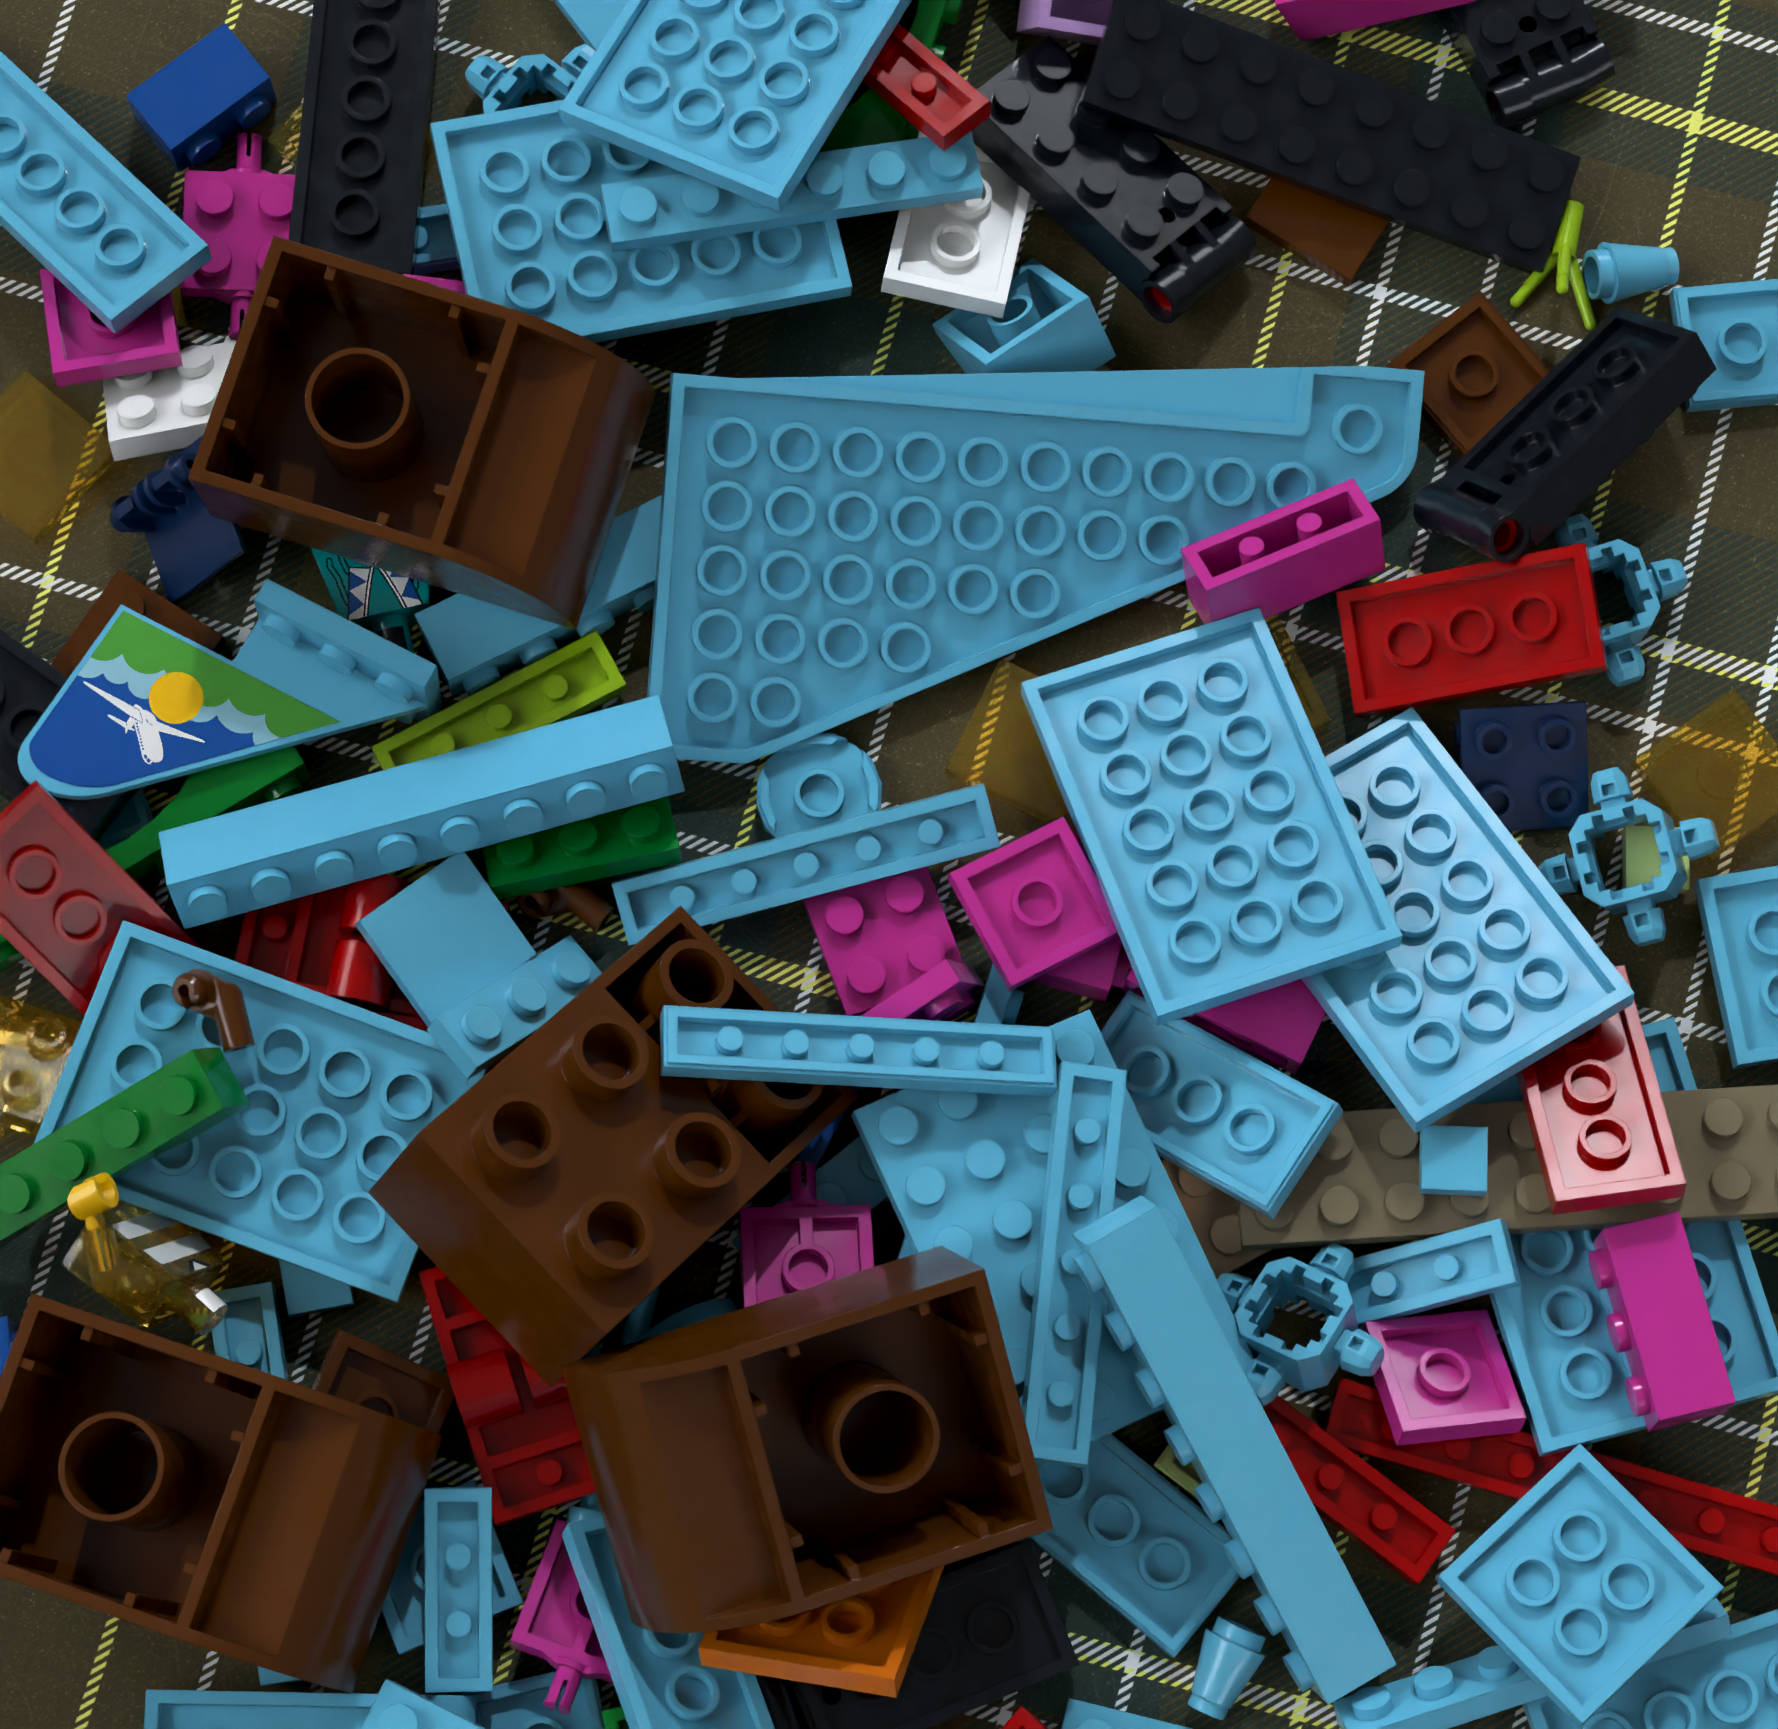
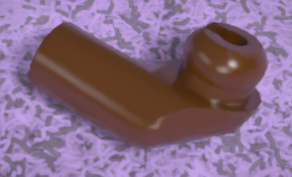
M586 882L517 896L519 909L528 917H548L572 912L595 932L604 926L616 909L615 906Z
M193 969L176 978L172 987V995L175 1002L180 1007L193 1010L216 1021L224 1053L243 1050L255 1045L243 994L236 984L203 969Z

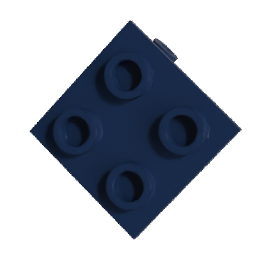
M203 436L199 437L179 454L171 456L159 470L151 472L145 479L138 482L130 492V496H121L115 500L110 513V522L116 530L120 532L145 533L167 599L174 605L247 551L239 525L212 517L188 479Z
M1586 701L1459 709V722L1454 723L1453 735L1455 747H1460L1461 770L1508 831L1573 827L1580 815L1589 813Z

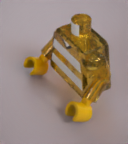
M106 1172L84 1180L83 1183L74 1186L67 1198L68 1207L77 1219L85 1220V1226L80 1230L79 1236L61 1262L67 1270L140 1325L151 1327L180 1316L200 1335H205L221 1322L228 1311V1305L214 1294L209 1287L223 1268V1258L201 1235L200 1230L130 1203L117 1206L119 1201L118 1189L113 1178Z

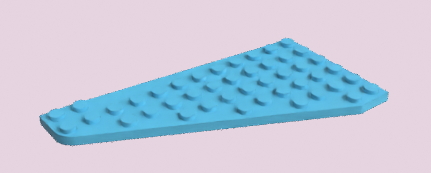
M1372 366L773 378H729L671 373L647 697L659 695L676 759L747 764L1185 580L1181 548L1352 478L1369 503L1396 490L1409 476L1417 459L1425 371Z

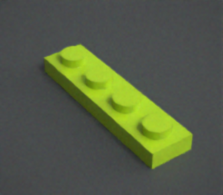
M596 630L371 748L382 770L575 718L627 691V684Z

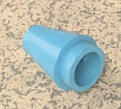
M1602 242L1598 245L1597 249L1588 250L1585 253L1582 261V276L1588 296L1591 299H1602L1604 303L1611 304L1664 287L1665 285L1675 284L1679 277V260L1676 251L1672 247L1661 248Z
M1218 1615L1213 1629L1205 1628L1191 1689L1192 1694L1187 1704L1204 1714L1224 1720L1228 1709H1231L1266 1657V1654L1261 1652L1267 1637L1239 1622Z

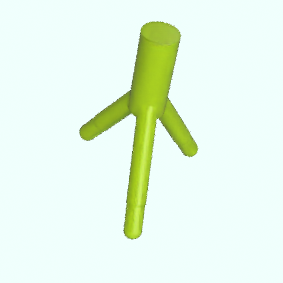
M1567 200L1544 271L1542 273L1532 272L1513 295L1510 304L1514 308L1520 307L1557 264L1556 291L1559 294L1567 293L1569 281L1571 282L1584 326L1587 330L1592 331L1597 326V322L1576 257L1584 206L1580 202Z

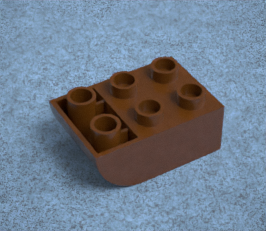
M274 235L188 479L212 517L576 630L656 391L651 382L631 364L600 345L558 325L512 308Z
M681 905L422 1129L368 1192L550 1387L563 1377L561 1365L582 1359L860 1096L851 1086L660 1076V1013L663 1005L781 1012Z
M942 1245L561 1365L630 1618L635 1625L643 1629L663 1633H700L739 1628L777 1620L1053 1529L985 1269Z
M31 1293L0 1376V1576L262 1668L352 1693L443 1435L301 1384Z

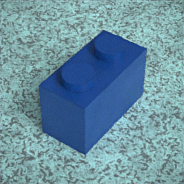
M225 23L126 95L135 120L179 173L191 164L201 165L210 160L220 150L223 140L241 127L249 129L260 123L270 112L271 105L277 101L270 76Z

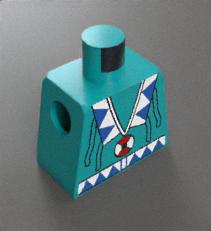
M311 547L338 615L415 653L409 625L417 624L414 614L434 605L433 585Z

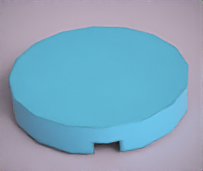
M819 733L773 752V755L767 760L757 779V811L765 831L774 839L881 810L882 782L873 760L862 749L860 750L856 745L849 743L848 739L834 733Z

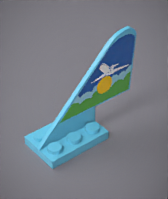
M267 578L254 599L258 621L234 661L121 604L21 744L18 752V766L23 778L29 785L37 780L52 796L73 800L98 799L390 719L411 724L413 719L422 721L438 713L442 707L437 665Z

